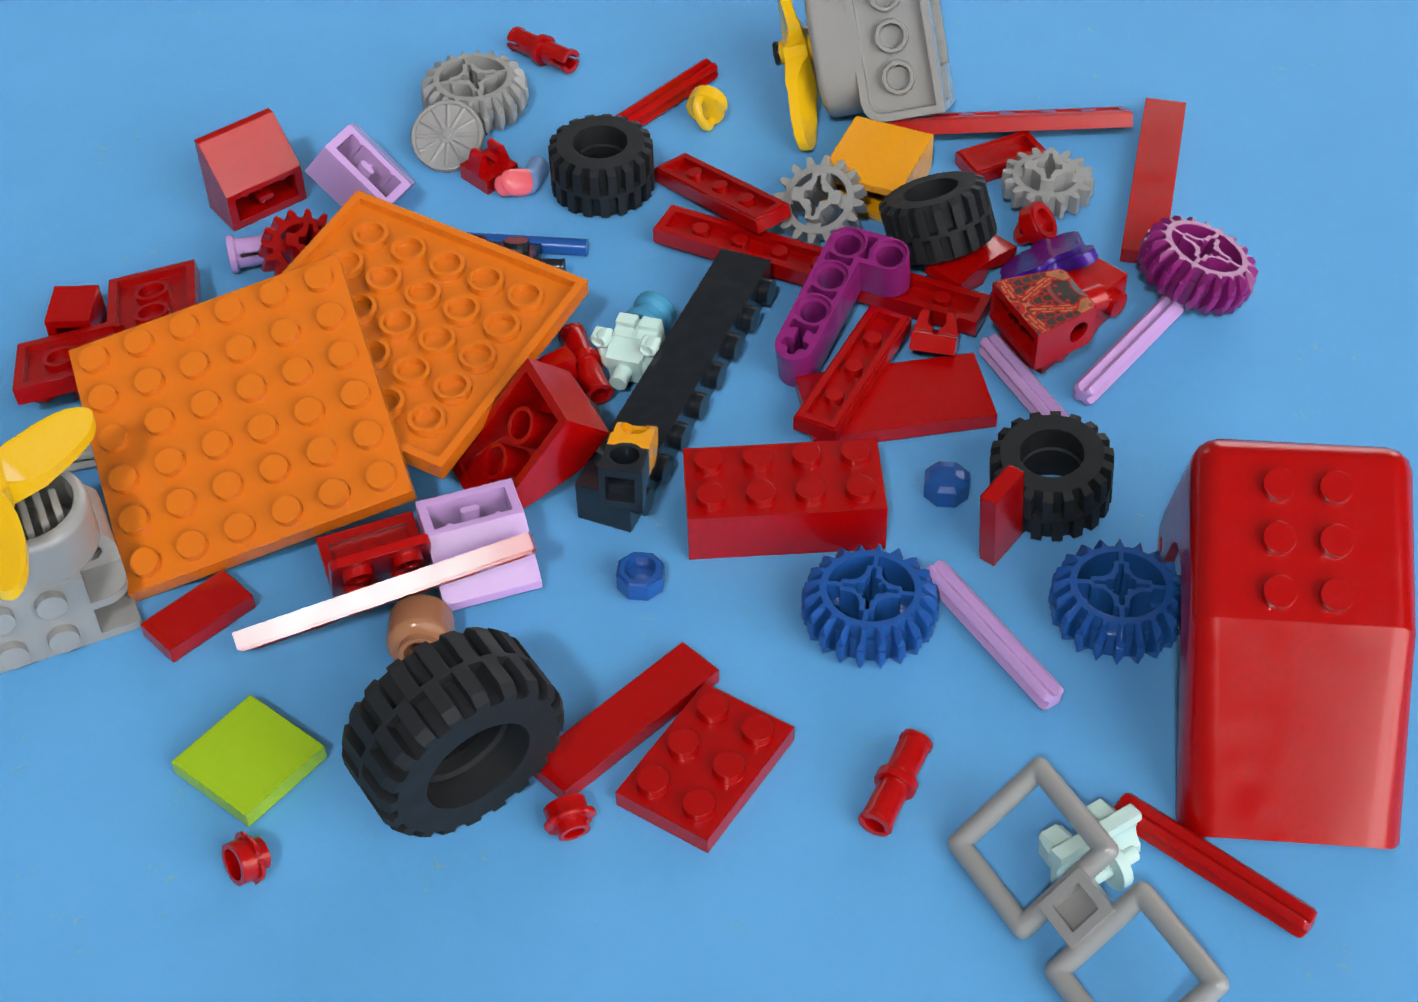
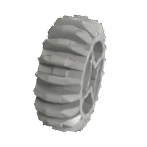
M476 50L473 54H466L462 51L461 55L457 57L448 55L446 62H435L434 68L427 70L426 78L422 80L421 99L423 109L442 100H456L467 104L481 119L485 134L488 136L491 130L503 131L505 124L514 125L516 124V118L524 116V108L528 106L529 92L524 70L519 68L517 61H509L507 55L496 57L494 51L480 54Z

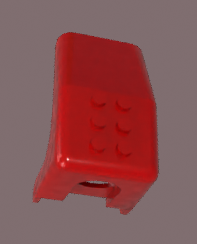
M1237 439L1207 441L1198 446L1192 454L1164 512L1158 534L1157 551L1160 550L1162 562H1174L1179 553L1181 566L1176 820L1200 837L1394 849L1400 844L1416 638L1413 473L1409 460L1399 451L1387 447Z

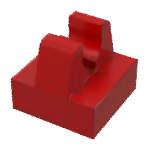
M493 138L487 140L488 148L483 151L476 148L471 149L469 159L459 164L461 178L487 195L496 191L494 181L497 176L502 175L505 170L518 169V163L509 158L504 145Z
M923 308L911 331L909 350L955 356L958 352L961 335L959 333L957 313L949 310L946 316V324L939 330H935L934 325L930 321L931 308Z

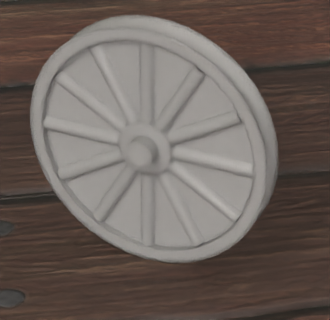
M442 100L426 107L416 118L411 131L412 147L420 161L428 168L443 173L459 171V164L469 159L470 150L476 148L481 151L485 139L483 123L477 113L467 104L456 100Z

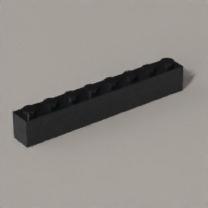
M724 248L720 250L609 428L610 433L613 432L617 422H626L643 427L647 425L658 427L657 457L646 488V503L643 512L599 507L598 466L608 442L609 433L575 483L579 518L631 533L641 515H648L653 505L656 489L660 483L668 481L673 468V460L679 451L683 452V448H687L694 424L697 420L702 421L704 419L711 395L714 390H721L725 382L728 366L731 361L736 362L739 359L745 337L748 332L754 333L764 305L769 306L774 298L776 280L771 279V260Z

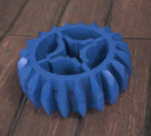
M1099 539L1094 550L1081 545L1076 555L1066 554L1061 567H1057L1056 573L1053 574L1048 597L1052 625L1060 627L1062 640L1075 639L1074 644L1077 652L1088 648L1093 650L1095 660L1099 659L1103 654L1113 656L1117 665L1123 657L1129 656L1138 664L1144 657V653L1157 659L1163 647L1172 648L1173 643L1177 640V636L1181 634V575L1176 574L1175 562H1162L1160 550L1150 554L1143 552L1141 542L1134 548L1125 547L1121 539L1118 540L1115 546H1108Z
M859 543L855 552L850 553L840 547L835 558L823 556L819 567L811 568L801 593V617L804 620V625L807 626L810 640L819 641L822 653L836 650L835 655L839 663L851 657L856 660L859 669L865 660L875 661L881 669L887 658H891L901 664L906 652L917 655L922 647V643L929 642L933 634L935 622L938 621L939 606H937L939 594L937 585L932 583L930 570L920 569L917 557L903 560L900 548L887 553L883 551L880 543L875 550H865Z

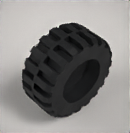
M468 627L464 633L453 630L441 634L439 640L428 643L425 641L412 648L413 653L400 661L397 658L387 666V673L379 680L374 679L364 690L365 697L363 700L355 702L349 713V723L345 724L342 735L343 762L383 822L389 825L392 830L409 836L431 837L434 832L445 835L455 832L456 828L463 824L470 826L480 821L481 816L491 810L495 812L507 804L505 800L515 792L519 794L530 784L529 779L535 772L540 773L547 764L549 752L555 751L560 741L559 732L563 731L564 725L562 698L520 642L506 632L491 628Z

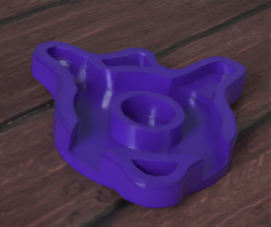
M1076 231L1059 234L1050 240L1049 238H1043L1035 242L1030 249L1010 259L1000 270L1001 280L1054 269L1065 271L1081 269L1098 260V254L1093 245L1084 244L1079 232Z

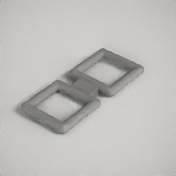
M1036 757L1032 759L949 837L947 841L948 849L1015 937L1027 939L1049 920L1067 943V946L1049 961L1045 967L1046 978L1064 1002H1094L1073 973L1141 911L1200 982L1178 1002H1217L1228 992L1230 983L1227 976L1149 883L1144 881L1135 883L1113 903L1094 878L1117 858L1119 853L1118 845L1045 758ZM1039 785L1090 847V850L1023 910L975 848L974 844Z

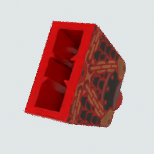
M1054 269L993 282L989 317L1031 368L1037 370L1089 343L1093 338L1096 313L1107 309L1109 300L1105 288L1100 283L1080 288L1065 270Z

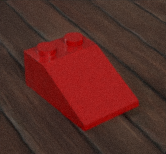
M527 358L491 407L482 431L457 461L452 470L464 490L512 478L522 507L525 509L580 471L609 435L610 431L570 371Z

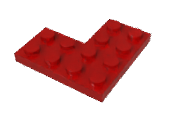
M195 259L110 279L108 284L107 322L17 344L12 391L18 405L31 402L46 403L59 395L78 391L68 350L199 304L200 273Z

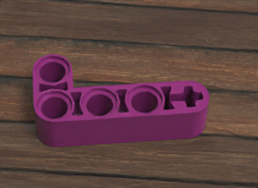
M842 227L835 230L829 236L775 340L778 374L783 383L790 387H795V376H805L820 372L860 291L892 298L900 296L908 290L911 283L910 252L908 246L903 241L856 227Z

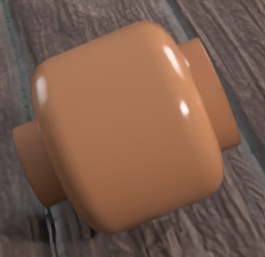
M426 594L410 595L399 600L390 611L386 635L388 652L394 661L397 658L400 661L413 653L412 648L425 641L432 643L439 640L441 634L455 631L454 615L450 607L441 599Z

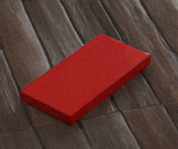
M974 352L955 356L889 363L839 440L877 438V442L996 427L997 412ZM824 372L795 376V389L800 407ZM809 435L810 442H815V441H827V440H824V439H821V438H818V437Z

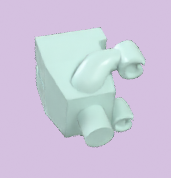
M620 312L615 320L616 326L614 331L612 328L601 326L594 328L590 341L597 347L602 364L609 370V383L613 388L624 390L629 382H639L666 338L662 319L646 316L639 319V315Z

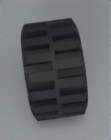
M592 114L582 119L576 118L569 121V125H562L557 129V134L551 136L548 154L552 193L554 197H557V202L562 207H568V211L574 214L583 213L585 217L601 216V218H609L610 215L617 214L620 216L627 214V210L630 209L636 210L642 206L643 201H648L651 197V191L655 187L653 140L650 139L649 131L642 128V124L639 122L628 121V117L621 115L616 117L612 116V114H602L599 116Z
M950 171L915 179L892 191L879 204L886 236L899 239L908 246L910 265L939 264L963 257L987 244L997 232L986 181L982 175L974 172Z
M1050 411V415H1041L1040 412L1030 413L1029 419L1024 420L1019 417L1011 421V428L1003 427L998 433V440L993 441L990 456V484L1009 465L1025 472L1022 534L1025 531L1031 533L1030 539L1040 541L1042 536L1051 537L1052 541H1063V536L1065 535L1076 538L1083 535V528L1093 530L1098 526L1099 517L1105 518L1109 511V503H1111L1114 450L1109 447L1110 440L1105 433H1098V426L1091 421L1087 423L1081 422V416L1072 413L1069 417L1061 416V411ZM1055 474L1060 475V477H1045L1041 475Z

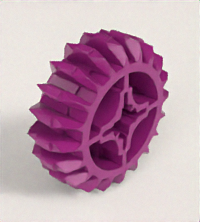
M1176 215L1172 219L1162 217L1159 223L1153 224L1151 230L1149 229L1146 232L1139 247L1140 252L1136 258L1140 263L1138 270L1146 275L1145 281L1148 284L1155 285L1158 288V294L1167 295L1172 299V303L1178 302L1184 305L1186 310L1191 308L1197 309L1202 315H1206L1209 311L1216 316H1221L1223 313L1233 314L1236 308H1240L1243 302L1248 300L1254 290L1253 286L1259 272L1254 266L1256 262L1254 258L1247 255L1248 249L1245 246L1238 245L1235 237H1229L1224 234L1222 228H1213L1209 225L1208 221L1200 223L1193 217L1185 220L1181 216Z

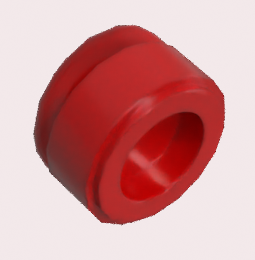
M1036 201L1021 208L1019 211V222L1013 232V240L1016 244L1025 245L1031 243L1033 245L1043 238H1049L1050 240L1056 236V220L1049 207L1044 203Z

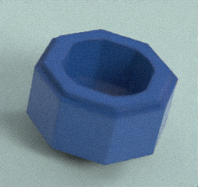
M936 462L925 470L923 497L936 507H957L968 499L970 472L957 462Z
M632 552L618 561L616 572L617 589L629 600L648 601L663 592L665 580L664 563L653 553Z

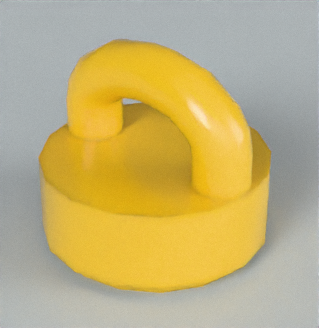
M700 85L691 91L686 108L699 127L708 132L724 118L728 108V101L726 96L717 88L709 85Z

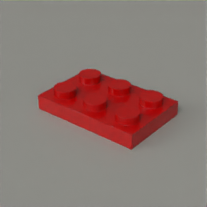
M704 683L616 790V805L708 853L792 744L795 727Z

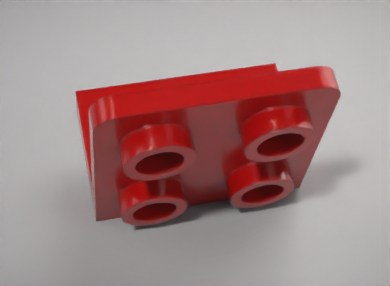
M412 511L316 538V545L333 598L430 565L431 542L428 534L419 533Z

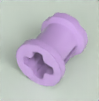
M262 230L261 235L236 239L233 235L226 236L227 251L233 274L240 273L241 268L263 264L264 258L258 256V251L264 230Z

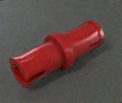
M516 26L510 30L507 36L508 41L517 43L516 45L509 42L507 47L514 52L517 51L529 56L535 64L540 66L550 65L566 74H571L578 67L579 60L569 57H580L578 51L556 43L554 38L549 35H536L522 27Z
M577 322L566 324L558 331L557 338L562 346H566L575 355L576 377L585 395L597 406L605 404L612 398L614 392L602 369L601 356L597 349L592 348L582 324Z
M905 729L901 732L899 741L887 764L881 765L874 776L876 786L863 812L858 817L861 827L869 833L880 837H886L888 834H891L893 825L905 800H910L915 795L918 788L916 778L928 753L933 748V743L925 734L914 729Z

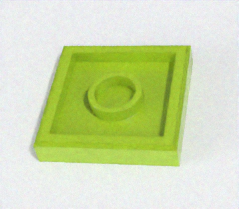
M250 694L171 761L175 774L247 827H250L327 758L324 745Z

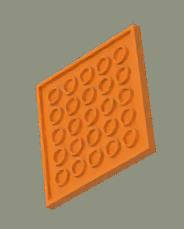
M359 190L351 196L282 272L285 273L334 254L338 255L349 284L405 462L440 479H444L482 431L491 407L526 359L537 360L589 293L587 279Z
M337 254L68 350L81 405L92 410L95 419L96 431L91 441V446L114 539L128 578L127 592L131 598L135 599V602L417 499L349 284Z

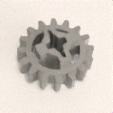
M1049 147L1044 153H1041L1038 148H1032V155L1029 156L1023 152H1018L1017 160L1008 159L1006 169H1003L1001 183L1003 198L1011 199V207L1013 209L1021 206L1025 207L1039 201L1049 207L1051 212L1059 219L1064 217V211H1069L1076 215L1079 213V206L1087 207L1089 199L1093 195L1095 180L1092 177L1093 169L1092 167H1083L1084 159L1082 157L1074 160L1070 159L1071 152L1068 150L1061 155L1055 151L1054 147Z
M824 155L821 164L816 165L812 157H808L806 161L807 168L801 170L800 167L794 164L791 168L795 176L792 179L781 177L780 182L784 186L785 192L774 193V196L789 203L791 217L784 220L780 226L787 235L793 233V239L803 242L808 239V243L819 246L821 240L826 242L829 236L839 228L850 226L860 228L862 226L856 214L867 212L866 204L860 200L867 195V191L863 184H858L861 178L856 170L848 172L849 167L844 160H839L833 166L829 155ZM835 180L845 186L847 194H843L841 190H836ZM795 211L805 215L806 225L797 220Z

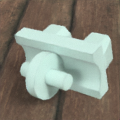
M1098 799L1086 807L1116 842L1119 853L1117 858L1094 879L1098 884L1105 881L1114 890L1121 891L1133 883L1134 877L1131 865L1140 860L1141 844L1137 837L1136 826L1142 820V813L1131 803L1117 811L1102 799ZM1055 824L1042 831L1038 837L1039 855L1050 867L1051 885L1090 850V847L1079 834L1073 836L1062 825Z

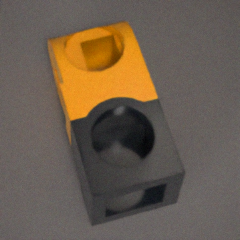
M626 422L616 423L614 431L610 433L598 466L599 507L643 512L646 503V488L651 471L655 466L658 451L657 426L647 425L643 427Z

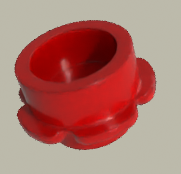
M581 793L561 796L544 807L543 812L546 822L543 828L549 835H557L560 841L577 839L589 832V823L596 815L595 807L588 806L585 795Z
M244 831L237 832L234 837L235 840L222 846L221 854L224 867L230 879L238 886L251 881L255 885L259 884L260 881L265 879L266 869L271 866V856L268 847L260 837L253 838Z

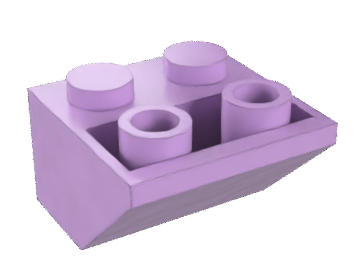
M357 123L349 124L321 150L305 170L341 207L357 190L395 204L416 183Z
M512 478L415 502L420 534H428L431 542L430 565L529 532L525 512ZM533 554L437 587L440 599L446 602L450 609L454 611L542 588V580L536 556Z

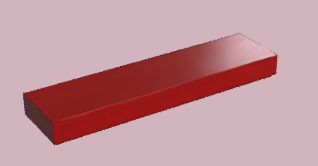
M683 153L654 169L655 182L756 234H760L791 217L789 203L687 153Z
M870 304L794 415L793 429L827 441L839 440L910 332L912 317Z
M684 642L680 643L560 736V741L555 751L549 752L547 755V764L540 773L535 772L533 776L558 798L568 794L579 793L678 715L704 683L711 686L719 682V669Z

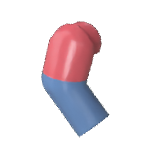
M533 156L530 158L526 168L505 170L494 181L496 192L502 197H509L510 195L524 197L534 194L548 170V163L541 156Z

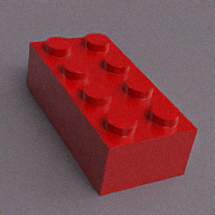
M877 438L683 448L689 560L838 552L840 547L847 551H855L859 543L865 550H875L879 543L883 549L886 548L888 506Z

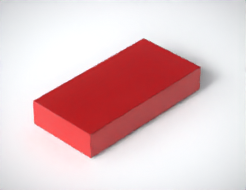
M1021 131L956 151L955 164L961 171L982 175L987 183L1002 178L1003 169H1006L1008 159L1017 160L1018 152H1023L1029 156L1032 155V148H1038L1041 153L1047 150L1029 131Z
M1012 465L1005 467L980 495L979 554L980 559L992 566L996 565L1022 535L1025 472Z
M222 569L142 622L140 626L143 635L174 663L255 608L256 605L253 595Z

